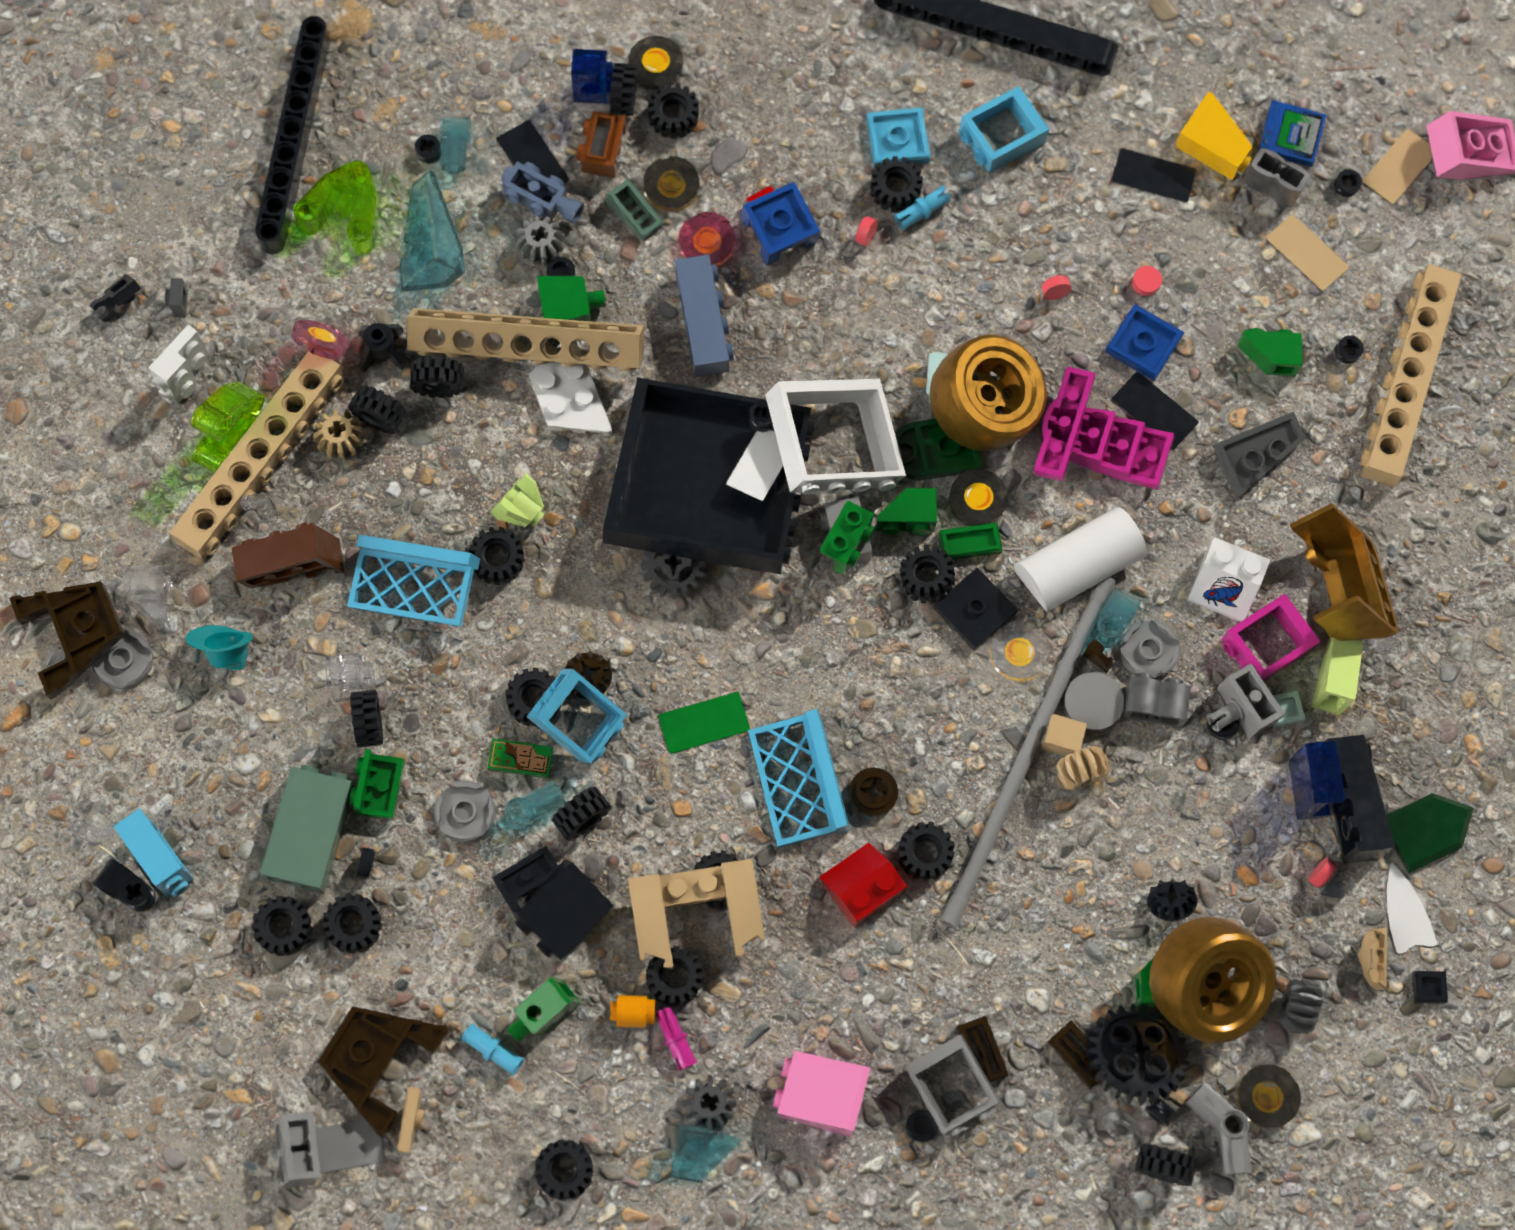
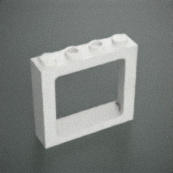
M880 379L778 381L765 394L790 493L802 492L803 495H811L818 491H828L830 494H835L854 489V492H864L870 488H879L880 491H887L895 488L896 484L906 476ZM855 403L859 409L875 472L807 475L789 404Z

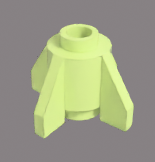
M526 473L521 479L516 481L504 497L490 510V513L500 521L523 526L524 528L528 524L534 527L545 515L541 511L545 505L543 504L536 481Z

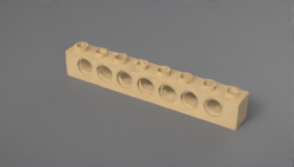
M1428 264L1423 273L1418 272L1414 279L1412 288L1416 289L1414 297H1410L1407 303L1405 313L1409 314L1407 322L1403 321L1397 336V338L1401 339L1399 347L1394 348L1391 355L1390 363L1394 364L1392 372H1387L1382 385V388L1386 389L1384 398H1379L1375 408V414L1379 416L1377 422L1371 424L1367 439L1371 440L1369 449H1364L1360 458L1359 465L1363 466L1361 477L1394 488L1403 476L1462 274ZM1426 296L1433 297L1436 302L1430 301ZM1419 320L1426 322L1429 327L1421 325ZM1411 345L1417 346L1421 352L1415 351ZM1403 370L1410 371L1414 377L1407 376ZM1396 395L1402 396L1406 403L1400 402ZM1388 421H1394L1399 428H1393ZM1380 446L1387 447L1391 454L1384 453Z
M413 308L407 316V351H416L419 355L445 353V356L451 358L471 355L478 360L497 357L502 358L506 362H517L520 359L531 360L534 364L560 362V365L566 367L587 364L593 369H603L606 366L618 367L621 371H633L636 368L639 369L644 360V326ZM433 330L442 331L445 339L436 337ZM462 332L470 333L474 341L466 340ZM491 334L499 335L503 343L494 342ZM525 336L529 338L532 345H524L519 337ZM548 339L558 340L561 347L555 348L551 346ZM577 341H585L590 349H581ZM606 344H615L619 348V352H611L606 347Z
M311 347L171 529L169 534L175 543L203 561L208 555H213L217 551L221 543L220 539L226 531L230 532L236 526L239 514L244 508L252 505L256 498V492L261 485H265L271 480L274 468L280 461L287 459L292 450L291 446L296 439L302 438L306 434L309 422L315 415L321 414L326 406V400L331 393H335L341 388L344 382V374L340 364ZM310 383H320L316 389H307ZM295 405L303 406L298 412H289L290 408ZM277 428L285 429L281 435H272V432ZM267 451L265 457L261 459L254 458L257 452ZM242 474L250 475L244 482L236 481ZM222 498H232L229 504L225 506L218 505ZM205 521H214L209 529H200Z

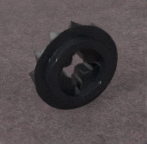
M1173 877L1169 882L1159 880L1156 887H1150V893L1147 896V904L1151 913L1165 921H1179L1189 917L1195 911L1198 902L1194 887H1189L1185 880L1176 882ZM1171 893L1176 895L1173 906H1170L1168 899Z

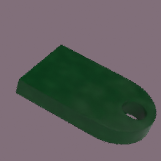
M936 418L908 423L895 433L899 449L905 447L913 453L910 459H902L906 473L905 478L923 481L982 471L983 464L980 451L971 450L959 445L943 431Z

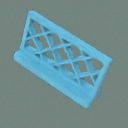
M358 535L356 546L360 550L347 607L462 627L474 570H478L480 558L468 552ZM367 557L377 558L382 568L369 576L365 570ZM383 559L390 560V562L386 564ZM399 562L405 563L410 572L397 581L390 569ZM411 564L419 565V566H417V567L414 569ZM427 567H432L438 577L425 586L418 573ZM439 569H444V570H447V571H445L444 573H441V571H440ZM386 572L393 584L379 593L373 581ZM454 572L464 573L462 585L452 590L446 578ZM414 577L421 589L407 598L400 586ZM442 582L449 594L435 603L428 591ZM369 585L376 597L366 604L357 602L360 590ZM397 590L403 602L395 608H389L383 598ZM425 594L431 607L423 613H417L411 603ZM451 599L457 605L455 619L445 618L439 609ZM380 602L382 606H376L375 604ZM405 607H408L410 611H405L403 609ZM433 612H436L438 616H434V615H430V614H432Z
M818 709L806 711L805 715L748 730L778 848L836 832L840 834L851 831ZM803 724L805 735L799 745L785 737L790 727ZM783 729L781 734L775 732L777 730ZM770 733L778 739L771 751L767 752L759 747L757 736ZM782 741L796 748L788 763L774 756ZM806 742H808L809 750L804 748ZM801 751L812 757L813 763L807 773L792 766ZM761 753L767 756L764 763L762 760ZM771 759L785 766L777 782L766 776L765 769ZM789 770L804 777L796 792L781 785ZM814 770H815L817 779L811 777V775H812V773H813ZM808 780L819 785L820 793L814 803L800 795ZM768 782L775 785L772 791H770ZM779 788L793 796L784 811L773 803V797ZM797 798L812 806L803 821L789 814ZM821 800H823L825 809L818 806ZM816 809L827 815L828 827L815 829L807 824ZM776 811L782 814L779 821L777 819ZM786 817L800 824L795 836L782 839L780 827ZM804 828L810 830V832L802 833Z

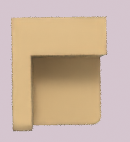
M1052 714L1040 749L1065 757L1075 751H1079L1082 746L1087 723Z

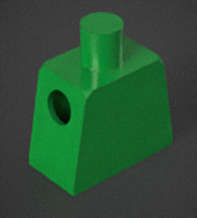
M537 276L543 318L591 321L590 309L606 307L604 290L587 292L585 279L582 276Z
M551 976L515 1008L514 1011L519 1018L507 1030L518 1043L530 1033L542 1036L582 1003L563 979ZM538 1008L541 1009V1017L539 1020H537L535 1016V1013Z

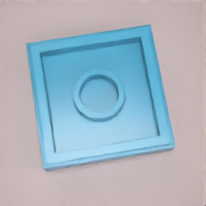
M922 107L867 113L866 120L874 168H876L879 162L883 165V159L885 158L892 162L893 156H898V161L902 162V157L907 158L906 164H910L911 161L916 164L930 162L931 157Z

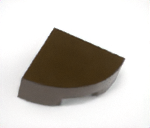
M1093 639L1083 656L1108 673L1113 666L1112 657H1106L1102 653L1105 647L1096 639Z

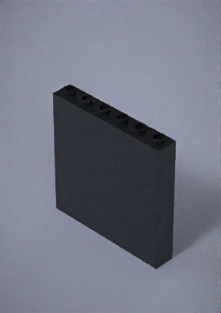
M637 377L604 521L603 543L781 575L782 565L789 564L792 548L791 546H786L787 538H794L796 521L791 520L792 512L798 513L801 495H797L796 492L790 493L784 466L763 501L726 485L756 433L748 422L750 408L757 402L767 403V400ZM789 404L804 462H808L811 445L805 443L806 437L813 436L815 420L810 419V407Z

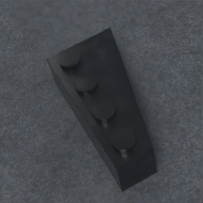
M1364 735L1328 738L1321 745L1343 864L1380 860L1396 847L1372 765L1371 747L1369 743H1366Z

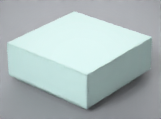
M1298 690L1273 695L1285 713L1274 724V728L1305 721L1306 718Z

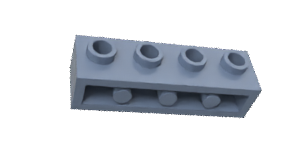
M709 254L675 259V275L694 377L729 372V361H734L732 344H726L725 334H729L727 318L721 317L720 308H724L722 291H716L715 282L719 281L717 265H711Z

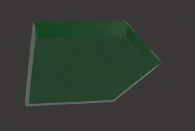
M1432 793L1387 814L1396 847L1395 850L1408 874L1463 848L1473 807Z

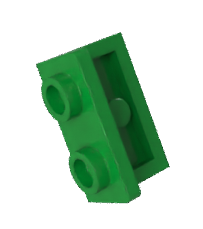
M846 501L820 548L821 554L835 560L834 571L845 575L848 567L855 568L861 556V552L858 551L862 542L867 544L875 530V527L871 526L874 513L850 501Z
M365 749L364 757L358 758L356 775L360 776L358 787H353L350 795V805L354 806L353 809L357 815L394 821L405 765L404 758L373 754L372 750Z

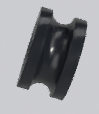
M430 134L420 136L415 142L417 158L426 164L436 162L441 156L438 138ZM426 145L429 148L433 147V152L424 151L423 147Z
M1353 169L1342 170L1334 181L1335 191L1343 197L1355 195L1362 185L1360 174ZM1350 179L1352 184L1347 188L1343 183Z
M1353 335L1343 337L1334 349L1337 359L1345 364L1356 362L1364 351L1361 340ZM1347 344L1350 345L1349 348L1353 346L1355 349L1352 356L1349 355V352L1345 353L1343 350Z
M757 402L750 408L748 422L755 431L767 432L773 428L768 403Z
M1158 1099L1156 1104L1152 1102L1151 1106L1144 1108V1111L1152 1119L1164 1127H1168L1170 1124L1168 1122L1170 1117L1174 1118L1177 1115L1161 1099Z

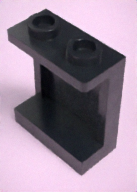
M567 859L557 867L559 871L521 909L516 908L512 912L518 918L515 925L526 936L532 933L539 940L536 944L538 949L546 957L550 958L553 955L560 960L614 907L577 866Z

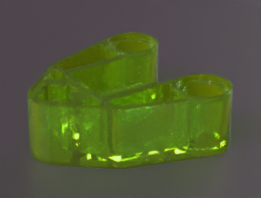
M358 160L351 161L324 174L296 203L293 212L298 228L302 233L307 235L318 233L332 210L334 214L339 215V218L349 219L352 213L351 220L346 229L351 249L361 255L373 251L376 245L380 203L369 167L366 163ZM306 215H314L311 219H303ZM360 234L367 235L364 239H355Z
M239 381L223 385L201 403L193 413L190 425L206 435L196 446L192 455V461L215 473L257 419L264 404L265 395Z

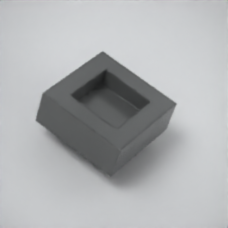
M171 278L170 289L165 291L166 306L170 307L174 317H186L188 289L183 278Z

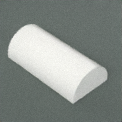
M1115 507L1014 564V572L1044 610L1048 612L1146 557L1147 547L1138 526L1131 516L1122 508Z

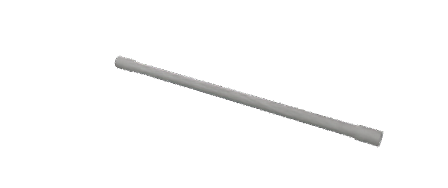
M1111 577L1094 586L1089 596L1087 607L955 893L951 896L940 922L950 928L957 929L962 919L969 897L1048 728L1050 717L1054 714L1098 616L1113 590L1116 581Z

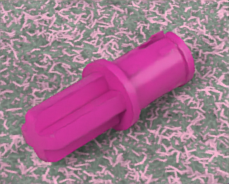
M666 1007L658 1011L656 1018L667 1040L664 1044L665 1046L668 1045L672 1052L678 1070L681 1071L698 1063L686 1039L688 1034L687 1032L683 1034L672 1008Z

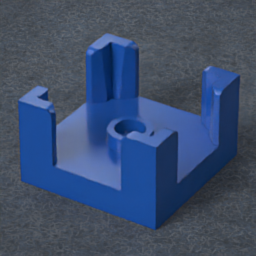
M795 182L743 205L741 219L746 228H749L751 225L762 246L760 255L766 266L778 261L781 252L803 242L804 247L807 248L818 241L820 229Z

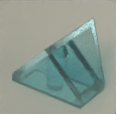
M680 1124L671 1178L702 1183L703 1179L742 1139L712 1129Z

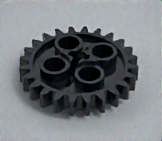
M1131 1004L1128 1012H1126L1122 1005H1119L1116 1014L1109 1009L1105 1018L1101 1016L1098 1018L1096 1026H1093L1089 1033L1091 1037L1088 1038L1086 1046L1091 1048L1088 1050L1086 1058L1093 1060L1089 1070L1099 1071L1095 1081L1105 1080L1107 1082L1104 1087L1105 1092L1111 1088L1116 1089V1099L1122 1093L1126 1094L1127 1103L1129 1104L1134 1097H1138L1140 1105H1144L1147 1097L1150 1098L1153 1104L1157 1103L1160 1095L1167 1099L1171 1090L1176 1092L1180 1086L1179 1082H1183L1186 1077L1184 1071L1187 1070L1190 1062L1185 1060L1190 1051L1181 1048L1184 1046L1186 1038H1177L1176 1035L1179 1030L1176 1027L1170 1028L1168 1026L1170 1021L1167 1018L1163 1021L1160 1020L1159 1010L1150 1015L1147 1005L1143 1007L1141 1012L1137 1011L1135 1004ZM1134 1029L1137 1030L1138 1038L1135 1036ZM1114 1036H1121L1125 1039L1126 1043L1117 1041ZM1145 1036L1153 1037L1157 1043L1148 1041ZM1118 1065H1124L1130 1072L1121 1071ZM1149 1065L1158 1067L1161 1072H1154ZM1138 1069H1139V1071H1140V1076H1141L1142 1080L1138 1078V1072H1137Z

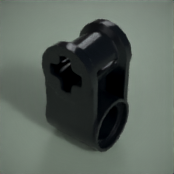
M113 858L109 859L92 883L110 897L118 899L137 912L149 910L156 901L154 890L144 880ZM136 891L143 893L140 899L133 896Z

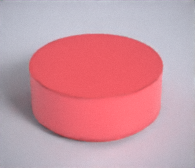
M869 216L862 219L856 232V243L863 246L870 244L878 225L876 219Z
M1152 266L1138 268L1132 279L1134 290L1142 296L1154 295L1162 283L1161 273Z
M1058 275L1047 279L1042 284L1041 289L1045 299L1057 300L1068 295L1072 287L1068 277Z
M1326 857L1316 866L1310 874L1308 881L1316 888L1322 887L1336 871L1337 864Z

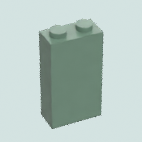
M301 765V768L291 767L259 873L264 880L325 894L349 811L351 791L355 787L352 781L348 780L349 776L338 772H331L330 776L321 774L319 769L308 765Z

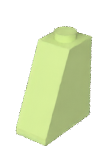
M1330 637L1327 640L1311 707L1340 716L1354 702L1357 694L1364 641H1338L1334 637Z

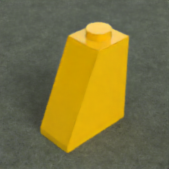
M1208 91L1180 132L1175 147L1233 181L1238 172L1243 174L1252 161L1248 156L1253 146L1215 95Z

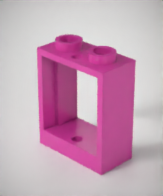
M1285 593L1227 630L1221 638L1225 652L1231 658L1237 660L1241 666L1240 669L1252 663L1264 682L1312 652L1321 642ZM1270 614H1273L1298 648L1264 669L1239 634Z

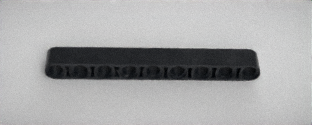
M874 0L876 6L882 10L1098 76H1107L1111 73L1118 52V45L1107 38L982 0Z
M319 16L305 18L300 27L255 227L259 244L262 250L268 254H277L286 245L329 50L330 37L325 21ZM313 33H320L316 36H312ZM309 57H315L312 60H306ZM303 82H309L307 85H300ZM297 107H304L299 111L294 110ZM292 132H299L294 136H289ZM293 157L290 161H282L284 158ZM282 182H286V183H287V184H286L285 186H283V187H277V185H278L279 183H282ZM275 208H282V210H280L277 213H271V211ZM269 234H276L274 238L265 239Z

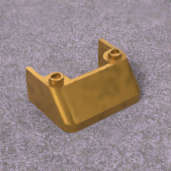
M1333 503L1291 523V529L1306 542L1307 549L1305 550L1307 560L1312 566L1316 565L1323 572L1332 607L1313 617L1314 621L1325 629L1329 637H1334L1338 641L1381 639L1397 634L1399 632L1397 620L1378 552L1372 540Z

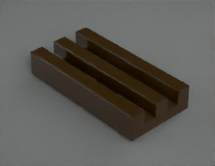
M986 1016L956 1026L958 1035H963L974 1054L965 1031L970 1029L989 1083L1009 1076ZM978 1025H981L999 1070L998 1073L994 1074L976 1027ZM975 1077L978 1087H981L977 1078Z
M1070 1020L1047 1043L1090 1090L1098 1083L1095 1081V1078L1099 1071L1089 1070L1091 1061L1086 1058L1082 1051L1066 1035L1070 1031L1087 1051L1091 1049L1086 1046L1088 1038ZM1059 1039H1061L1064 1042V1044L1073 1052V1054L1081 1061V1063L1090 1071V1073L1094 1076L1093 1079H1091L1084 1072V1070L1076 1063V1061L1059 1044Z

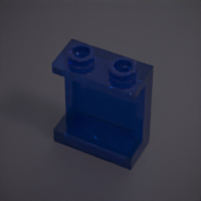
M1335 741L1305 743L1288 761L1297 820L1327 818L1330 816L1329 804L1343 803L1345 801L1337 743Z

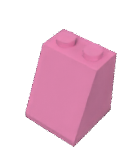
M794 1051L792 1059L787 1057L785 1059L781 1076L787 1077L784 1090L777 1088L772 1107L778 1108L777 1117L850 1137L855 1129L870 1068Z

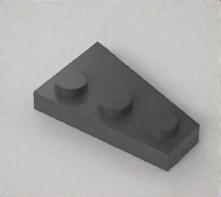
M1292 412L1213 445V449L1235 498L1238 499L1253 484L1305 439V435L1295 413Z

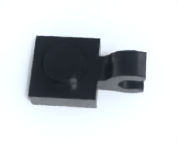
M125 274L103 292L105 295L92 301L90 308L96 311L99 307L105 306V312L99 319L104 323L108 322L114 315V307L130 303L135 299L136 293L142 288L133 278Z

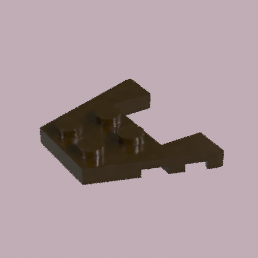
M101 581L64 587L63 591L51 593L41 591L35 592L33 596L22 597L17 595L9 598L16 618L22 625L48 612L51 616L66 659L38 672L45 694L50 700L56 698L125 636L106 586Z
M352 1006L317 1062L347 1096L377 1135L384 1138L399 1113L372 1097L373 1091L407 1038L435 1055L450 1029L443 1025L425 1023L415 1019L397 1017L387 1013Z

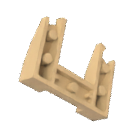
M752 858L721 863V866L662 876L653 874L628 878L641 961H644L646 954L665 959L664 968H674L665 909L726 899L736 958L745 954L742 946L758 936L761 942L765 940Z

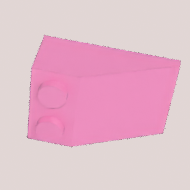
M1449 111L1426 125L1437 177L1460 180L1515 174V133L1512 119Z

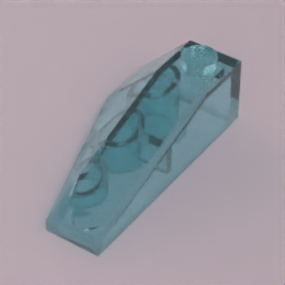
M429 170L412 184L407 216L412 220L409 232L404 234L403 241L408 244L406 257H402L400 260L401 290L405 292L445 288L465 273L463 249L435 172Z

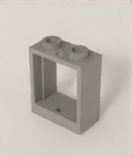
M963 1035L956 1036L905 1066L943 1135L951 1132L954 1137L970 1128L967 1124L968 1121L977 1116L980 1121L990 1117L997 1112L995 1106L1001 1103ZM961 1051L988 1100L948 1123L921 1074Z

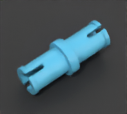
M941 185L923 198L918 197L914 200V204L895 214V222L897 224L901 222L899 228L904 231L920 219L931 217L933 211L951 201L949 193L944 195L946 188Z
M473 1023L462 1035L461 1041L466 1042L482 1053L483 1059L488 1062L492 1060L512 1076L518 1072L524 1062V1058L505 1047L501 1039L498 1037L492 1038Z

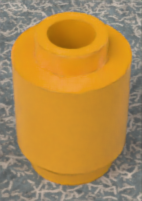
M617 995V1002L611 1001L610 1021H616V1027L647 1028V1025H655V999H648L647 996Z

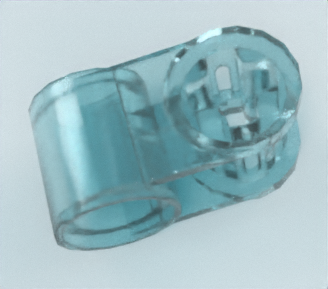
M1115 587L1094 629V640L1096 639L1105 648L1115 646L1127 625H1130L1142 601ZM1107 628L1112 629L1111 633H1107L1105 630Z

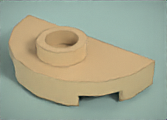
M1387 928L1370 929L1365 934L1358 952V959L1365 979L1375 990H1386Z
M410 1086L407 1088L397 1149L400 1152L409 1153L411 1151L417 1129L422 1130L424 1125L425 1110H420L422 1100L421 1088Z

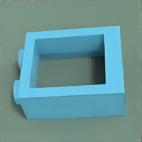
M1017 86L963 115L960 122L959 135L965 144H969L974 151L977 163L980 166H984L988 173H991L1045 144L1050 129L1020 86ZM1009 108L1026 135L994 151L977 127V124Z
M562 669L527 715V718L580 762L592 763V761H597L603 755L606 749L604 745L610 737L616 736L621 731L624 725L622 721L627 714L574 669ZM573 688L606 714V717L582 748L549 722Z
M140 808L113 826L152 883L167 898L172 895L174 897L179 896L189 888V883L194 880L153 821Z

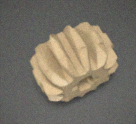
M335 408L331 417L323 413L322 418L324 422H315V429L318 432L313 434L314 441L318 442V450L321 453L327 451V457L330 459L337 453L342 460H344L346 452L355 456L356 451L353 446L362 447L363 441L360 437L365 434L363 427L359 426V418L357 416L351 418V413L348 410L340 416ZM337 432H341L340 437H337Z
M1095 746L1083 748L1066 755L1056 765L1060 782L1063 783L1065 789L1070 790L1092 785L1107 777L1111 770L1106 754H1104L1101 747Z

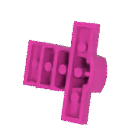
M1067 366L1057 399H1054L1043 418L1041 431L1042 445L1034 467V475L1063 482L1069 461L1101 474L1158 490L1174 440V433L1145 427V422L1116 417V412L1088 408L1087 404L1096 374Z

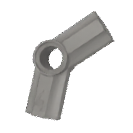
M1205 1082L1202 1083L1185 1104L1215 1129L1219 1138L1222 1175L1252 1173L1247 1135L1249 1129L1248 1117L1242 1111L1234 1109ZM1227 1117H1232L1237 1121L1238 1131L1236 1134L1230 1133L1226 1129L1225 1120Z

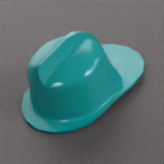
M207 625L191 630L186 635L185 641L193 648L204 651L209 663L213 667L242 670L246 666L245 660L248 657V643L252 641L253 635L249 632L238 631L226 626Z

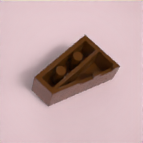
M310 522L298 524L296 529L271 532L269 537L262 539H247L241 545L231 547L236 582L249 588L288 582V577L306 573V577L309 579L317 577L316 571L333 569L335 574L345 572L340 539Z

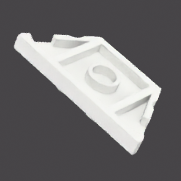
M548 362L547 364H538L529 373V380L548 430H571L574 433L584 434L586 431L603 433V436L613 435L611 425L587 364L566 367L560 365V362Z

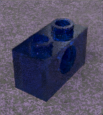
M573 49L571 79L573 101L575 103L607 104L608 93L611 92L613 62H608L607 50Z

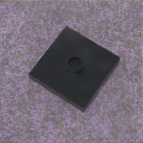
M978 567L956 585L950 594L947 593L946 598L940 599L933 607L974 651L1018 612L1015 605Z

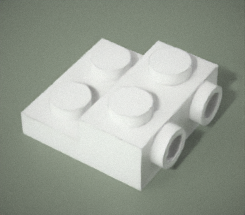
M187 325L148 367L153 376V384L160 389L158 391L159 395L170 404L173 401L178 404L183 398H187L193 393L198 383L193 371L200 369L208 356L198 332L190 325Z

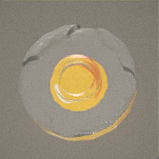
M1024 621L1010 622L999 629L993 636L989 650L991 662L997 672L1007 679L1015 681L1031 680L1040 675L1046 667L1050 656L1049 640L1045 634L1043 635L1034 624Z

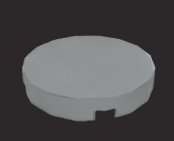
M1160 621L1136 622L1127 629L1120 642L1119 653L1122 663L1134 675L1146 673L1152 675L1153 679L1162 678L1174 669L1180 658L1179 640L1174 631Z
M130 629L123 630L125 636L92 665V670L99 680L114 689L124 690L135 687L144 681L152 670L154 657L151 646L141 634Z
M1087 672L1077 676L1068 685L1063 701L1064 711L1068 718L1087 723V731L1102 732L1111 728L1120 719L1124 709V695L1119 684L1110 676L1100 672Z
M470 781L451 784L440 793L434 806L435 822L441 833L450 840L459 843L475 842L484 837L493 827L496 817L495 803L490 793L480 784Z

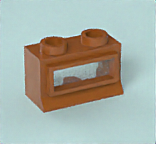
M592 111L591 119H585L583 136L587 137L585 144H579L577 161H581L582 172L611 178L616 177L617 155H620L622 148L621 137L622 133H626L627 129L626 115H613Z

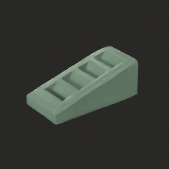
M629 178L610 191L604 198L607 205L641 240L664 224V221ZM627 194L629 198L621 203L618 199ZM634 202L637 206L628 212L626 207ZM642 210L645 214L635 221L632 216ZM650 218L653 222L642 229L639 225Z

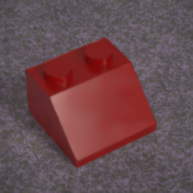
M869 842L819 877V880L854 928L902 896L908 887L890 861Z

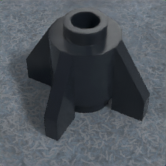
M374 323L370 326H361L357 330L365 344V349L359 362L360 370L365 373L374 363V360L386 361L388 359L401 370L405 367V362L396 351L395 343L404 333L402 326L399 324L386 325Z

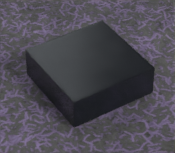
M1446 971L1412 972L1414 1004L1448 1003Z

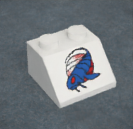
M1214 537L1206 550L1187 600L1241 622L1246 618L1256 597L1270 559Z

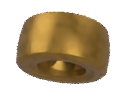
M993 334L978 336L957 346L938 365L930 384V403L939 426L959 445L977 451L1001 449L1020 440L1039 422L1047 401L1045 379L1035 358L1016 341L1005 336ZM991 371L996 373L998 377L997 381L991 378ZM974 372L978 376L977 381L972 379ZM1003 390L1009 392L1010 399H1006L1003 396ZM995 408H999L1003 415L996 414Z
M1208 916L1185 922L1166 937L1154 956L1150 969L1149 985L1157 1008L1178 1030L1202 1042L1219 1044L1242 1037L1263 1018L1275 992L1276 969L1269 950L1252 933L1228 920ZM1235 968L1233 976L1228 977V972ZM1226 990L1225 996L1219 999L1220 992ZM1205 996V1001L1201 1004L1199 999Z

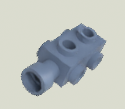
M517 161L513 168L508 166L501 176L503 193L512 203L523 204L540 218L548 215L550 220H553L556 214L560 213L563 215V219L572 224H575L580 219L585 204L574 198L572 200L568 199L567 191L564 187L565 184L558 177L551 175L547 178L539 174V168L530 162H526L523 165Z

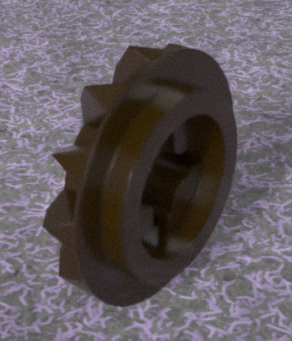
M589 651L587 653H577L575 657L568 660L565 669H574L580 675L583 674L582 665H585L589 671L595 670L596 673L593 674L592 680L593 686L602 694L607 691L612 681V671L610 664L602 655ZM575 688L572 689L571 693L574 696L587 699Z
M866 768L858 772L852 779L849 788L850 800L858 812H863L868 816L884 815L894 807L897 801L898 785L894 777L884 769ZM875 780L877 791L882 792V796L878 795L872 804L870 794L865 793V789L869 790Z

